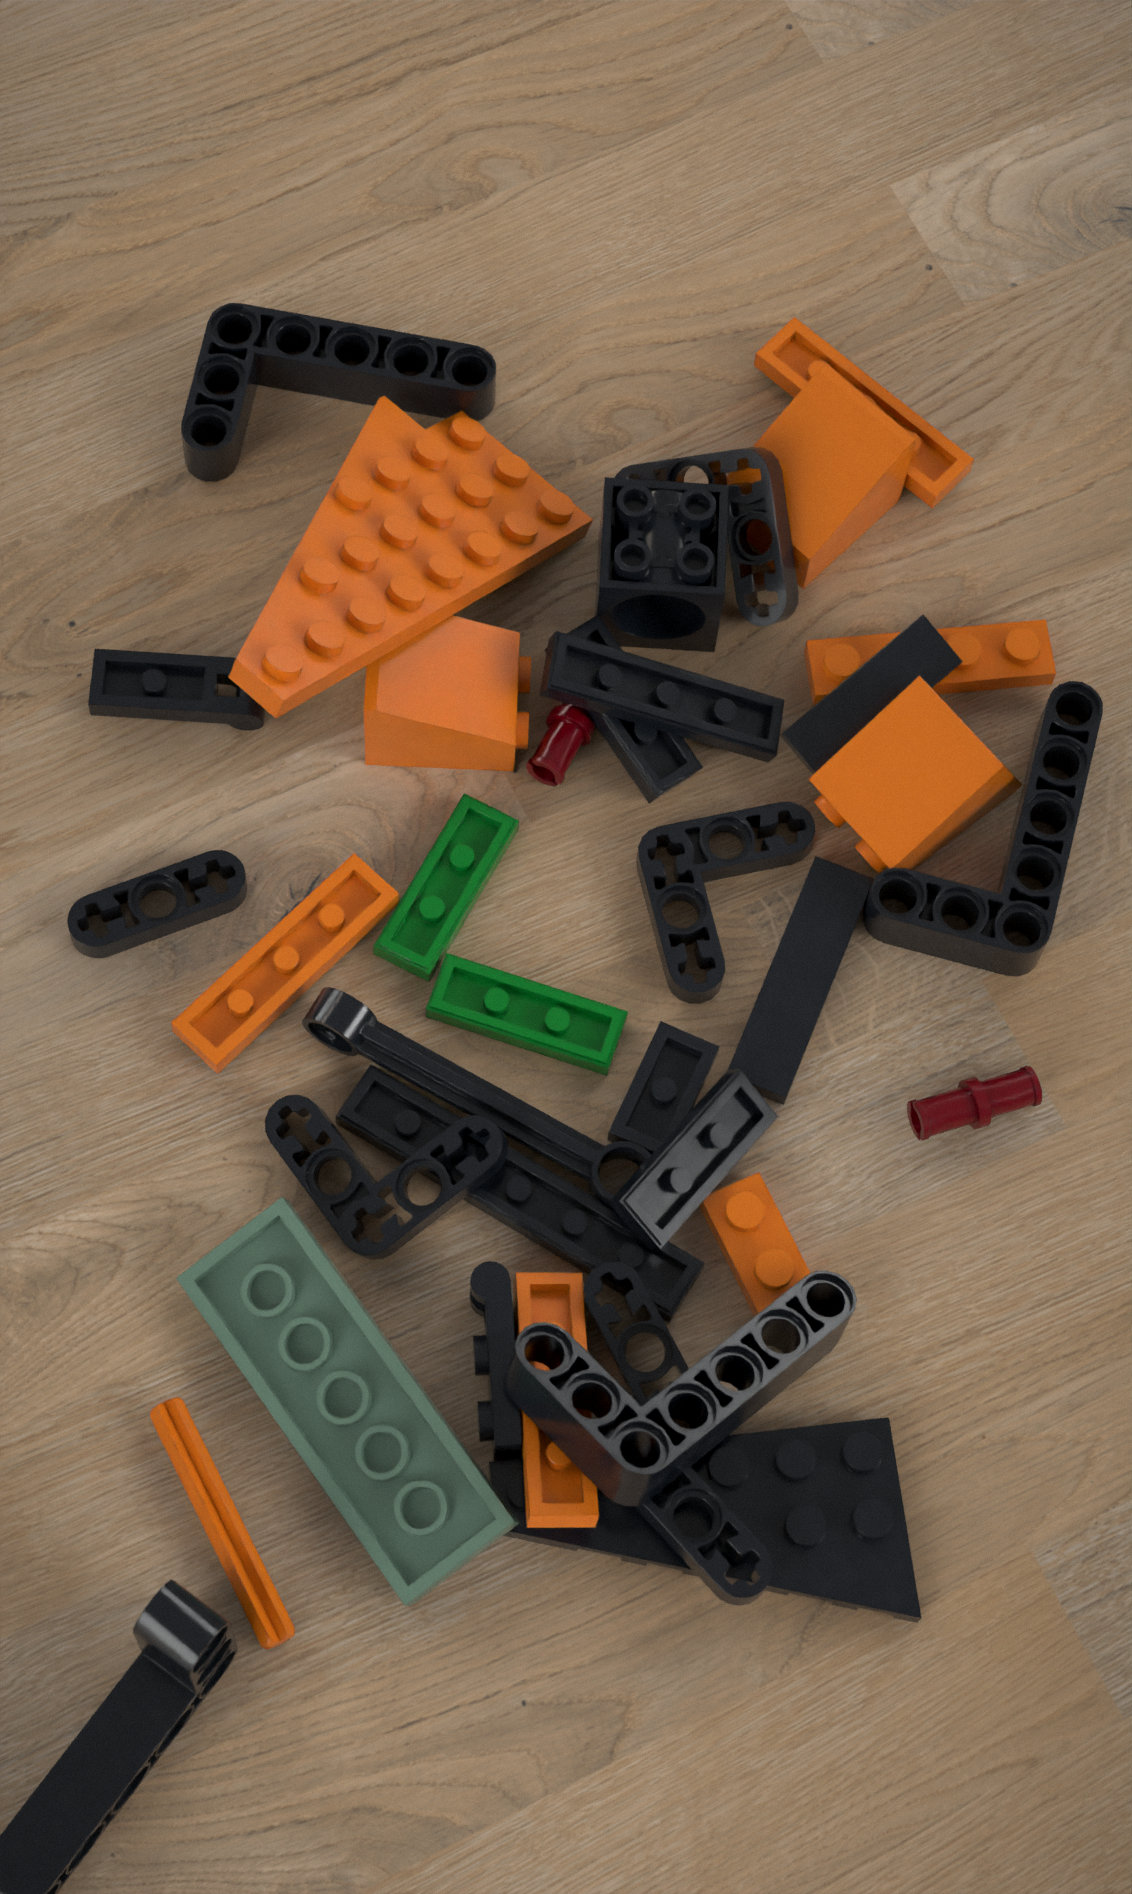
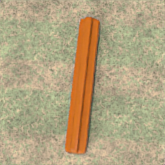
M175 1397L160 1403L150 1411L151 1421L261 1647L265 1650L275 1648L287 1642L295 1635L294 1625L184 1401L179 1397Z

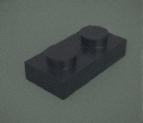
M660 1021L612 1123L607 1140L610 1142H634L644 1147L651 1155L694 1108L718 1056L720 1046Z

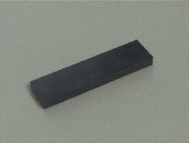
M556 631L548 641L539 694L540 696L767 763L777 756L785 702L781 698Z
M817 856L814 858L728 1070L739 1068L762 1097L782 1105L785 1104L874 881L872 877Z

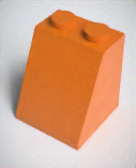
M827 363L814 374L753 445V447H762L769 450L779 460L783 474L797 584L803 589L900 500L916 443L915 437ZM750 466L746 470L730 472L727 476V485L761 481L760 469H753ZM755 519L747 529V541L762 554L770 548L772 533L765 522ZM774 561L767 563L772 570L775 569Z
M452 615L366 666L364 696L365 765L514 771L515 749H528L529 712H517L518 693L530 694L531 656H519L520 633Z
M920 675L808 779L821 793L813 801L815 805L837 828H840L846 821L862 838L854 847L879 874L886 867H889V869L906 868L914 870L1023 785Z

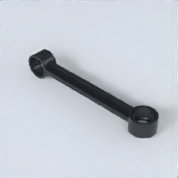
M324 987L302 1020V1024L307 1032L330 1049L347 1056L359 1054L469 1116L479 1115L490 1119L507 1137L587 1180L590 1194L610 1207L612 1206L608 1202L614 1195L602 1186L598 1176L600 1167L613 1159L630 1160L640 1167L650 1156V1153L644 1147L634 1142L617 1141L606 1146L598 1143L377 1021L374 1013L366 1005L341 990Z

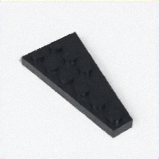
M889 1417L728 1435L691 1466L699 1477L768 1550L773 1563V1573L765 1591L783 1595L791 1593L829 1601L834 1606L853 1610L862 1608L891 1614L896 1619L915 1623L920 1621L921 1612ZM523 1458L489 1462L491 1484L519 1521V1524L504 1536L573 1551L582 1549L620 1557L621 1561L644 1566L649 1563L682 1570L683 1574L698 1577L634 1506L627 1507L617 1504L606 1497L598 1488L599 1517L596 1528H527ZM633 1458L635 1467L646 1468L642 1462ZM676 1479L670 1490L667 1487L662 1489L660 1499L654 1502V1504L659 1509H663L670 1495L677 1489L684 1487L679 1479ZM686 1502L674 1510V1524L685 1536L701 1537L710 1531L712 1518L709 1511L703 1505L696 1502ZM722 1530L716 1543L700 1554L706 1560H710L717 1549L729 1563V1568L724 1576L726 1580L734 1584L736 1581L743 1579L751 1586L754 1582L750 1574L755 1564L748 1557L741 1562H736L726 1553L723 1546L726 1540L732 1536L726 1530Z

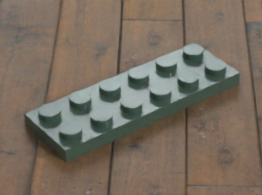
M283 1197L278 1199L176 1278L405 1606L411 1607L519 1524L517 1518L287 1199Z

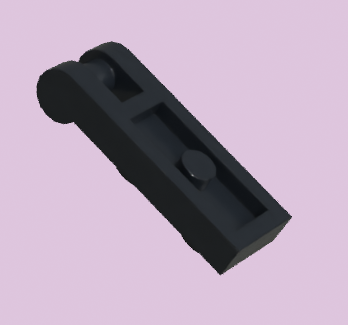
M109 649L94 650L88 701L90 715L228 724L239 730L250 731L263 727L265 709L229 678L236 658ZM218 684L234 686L236 688L235 697L217 696Z
M487 1261L475 1267L471 1274L469 1300L472 1309L478 1315L484 1317L485 1335H473L475 1376L488 1375L489 1400L477 1401L479 1441H492L493 1460L500 1461L521 1458L522 1433L520 1408L506 1392L503 1381L506 1367L515 1345L511 1279L509 1272L503 1265L498 1262Z

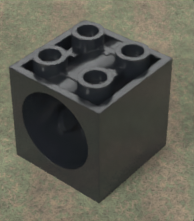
M605 477L598 541L595 616L599 615L620 646L715 652L725 597L729 485Z

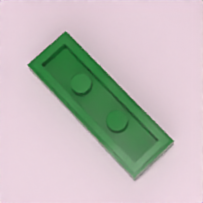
M464 793L373 945V954L430 982L519 830V820Z
M449 953L445 955L425 1009V1017L605 1076H608L628 1016V1011Z

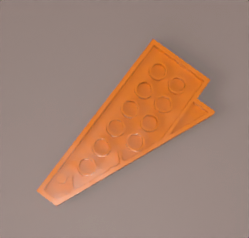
M384 395L376 402L236 657L229 678L274 718H278L583 539L593 519L578 508L567 495L559 492L530 468L524 459L513 454L489 434L478 421L470 418L463 411L424 429Z

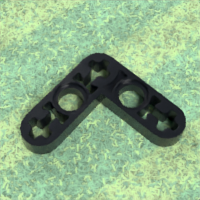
M749 447L633 464L622 468L616 474L615 478L684 482L687 470L692 466H697L706 474L708 484L727 485L725 473L746 470L749 466L753 469L759 468L761 481L729 485L727 537L736 602L740 613L746 621L756 626H768L785 621L795 612L798 605L799 592L783 474L779 460L772 452L762 447ZM755 519L765 522L772 533V543L764 554L755 552L747 541V529ZM774 561V570L753 573L752 565L757 566ZM765 589L771 592L776 591L778 603L770 606L765 603L759 604L757 594Z
M778 802L662 825L649 830L642 837L636 858L637 872L666 982L671 993L679 1000L690 1004H701L711 1000L719 992L725 974V959L704 882L789 866L802 861L809 854L816 832L815 821L811 813L802 805L793 802ZM779 823H786L789 831H799L794 844H786L783 836H773ZM753 827L758 828L757 839L763 838L761 852L754 851L755 834L752 830ZM718 833H731L740 839L743 851L732 859L720 858L710 850L708 846L709 839ZM666 847L669 855L677 856L673 870L675 883L665 886L667 876L662 861L653 860L656 848ZM674 901L690 903L698 913V920L687 928L671 926L663 916V908ZM696 942L694 954L697 965L700 969L710 968L706 972L704 983H695L692 975H681L685 972L688 958L685 946Z
M287 1095L277 1100L270 1107L265 1118V1132L269 1141L339 1237L353 1252L371 1260L383 1259L400 1249L495 1175L505 1164L508 1156V1141L498 1126L490 1119L479 1115L465 1116L454 1122L379 1182H376L325 1111L309 1098L301 1095ZM293 1112L303 1118L311 1115V1118L305 1123V1128L312 1139L323 1146L330 1137L332 1143L315 1150L311 1154L304 1143L294 1136L290 1135L284 1138L283 1135L290 1129L286 1118ZM474 1132L480 1138L490 1134L492 1138L485 1145L489 1156L485 1160L479 1162L476 1158L470 1156L455 1166L456 1169L465 1175L458 1183H456L451 1171L436 1160L445 1151L446 1156L454 1162L468 1150L467 1143L464 1140L468 1134ZM308 1157V1159L302 1166V1164L300 1163V1159ZM331 1160H344L351 1169L349 1185L338 1194H325L321 1191L318 1184L320 1169ZM421 1170L435 1171L438 1173L442 1185L439 1196L428 1205L419 1206L413 1204L408 1196L407 1189L410 1179ZM393 1192L397 1203L410 1213L412 1218L404 1224L403 1219L394 1214L380 1226L381 1232L384 1235L380 1242L375 1243L369 1238L359 1241L358 1236L365 1230L360 1220L368 1213L379 1219L393 1210L394 1207L385 1201V1198Z

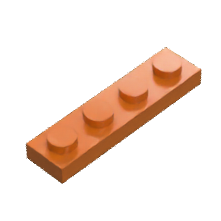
M796 317L791 319L756 352L754 366L795 398L814 374L827 363L916 438L904 486L933 509L971 471L974 458Z
M1046 619L936 629L963 661L932 688L938 695L1051 685L1054 681L1056 669ZM901 632L806 640L804 656L812 705H816Z
M353 853L171 1022L173 1033L219 1074L400 902L399 893Z
M516 1272L513 1284L516 1339L525 1327L533 1323L548 1322L558 1325L567 1331L587 1351L582 1273ZM535 1361L529 1362L532 1366H534L537 1369L544 1371L550 1370L547 1366H545L542 1363ZM520 1409L527 1528H596L599 1517L597 1487ZM576 1409L582 1416L592 1419L590 1411Z

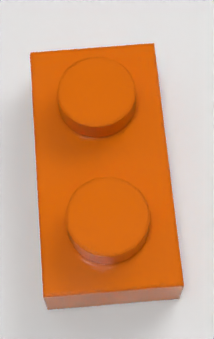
M760 1172L710 1193L699 1205L754 1317L806 1275L811 1274Z

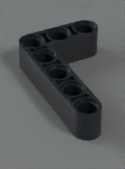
M228 303L212 312L206 326L181 423L185 464L188 471L194 477L205 482H217L226 479L235 471L239 462L258 385L375 406L378 399L385 395L405 412L446 419L463 411L470 418L479 421L489 415L495 405L496 362L486 349L472 344L248 304ZM232 340H242V341H245V342L240 343V344H229V343H227V342L232 341ZM291 350H299L303 353L297 355H289L285 352ZM347 361H359V362H362V363L357 364V365H347V364H344V362H347ZM406 371H416L421 374L415 376H407L401 373ZM473 381L478 383V385L464 386L459 383ZM219 390L233 391L226 395L214 394V392ZM208 440H216L220 442L219 444L214 446L200 445L202 442Z
M1068 681L1054 688L1048 698L1037 725L997 893L906 868L884 870L875 878L863 909V923L866 931L874 939L885 944L1005 976L1018 977L1028 974L1036 967L1052 932L1103 714L1102 700L1091 686L1083 682ZM1070 714L1076 717L1081 724L1070 725L1064 722L1058 715ZM1057 767L1063 770L1069 778L1057 779L1052 777L1045 768ZM1044 821L1050 824L1056 830V833L1044 834L1039 832L1031 822ZM1023 875L1032 876L1041 882L1044 889L1031 890L1025 887L1018 877ZM888 898L897 899L904 903L908 908V912L902 914L892 913L881 904V900ZM957 915L963 918L970 928L955 930L949 927L942 917ZM1004 932H1020L1029 939L1031 945L1026 947L1016 946L1005 937Z
M825 1270L815 1271L806 1275L642 1407L567 1331L558 1325L548 1322L533 1323L525 1327L517 1336L503 1378L505 1390L515 1404L606 1497L617 1504L627 1507L639 1506L652 1499L831 1352L839 1342L855 1310L857 1298L848 1280L837 1273ZM812 1309H813V1310H816V1311H820V1312H821L822 1314H824L826 1317L821 1316V1315H818L817 1313H815L814 1311H812ZM766 1345L776 1347L783 1354L772 1351ZM535 1361L542 1363L545 1366H547L550 1370L544 1371L537 1369L534 1366H532L529 1362ZM720 1382L730 1383L738 1391L727 1389ZM576 1409L588 1410L596 1415L598 1419L586 1418L579 1414ZM672 1419L685 1421L692 1429L682 1428L674 1423ZM623 1457L635 1458L642 1462L646 1468L634 1467L627 1463Z
M168 1581L155 1594L133 1628V1634L141 1650L140 1655L0 1835V1894H57L233 1661L238 1647L231 1623L176 1581Z

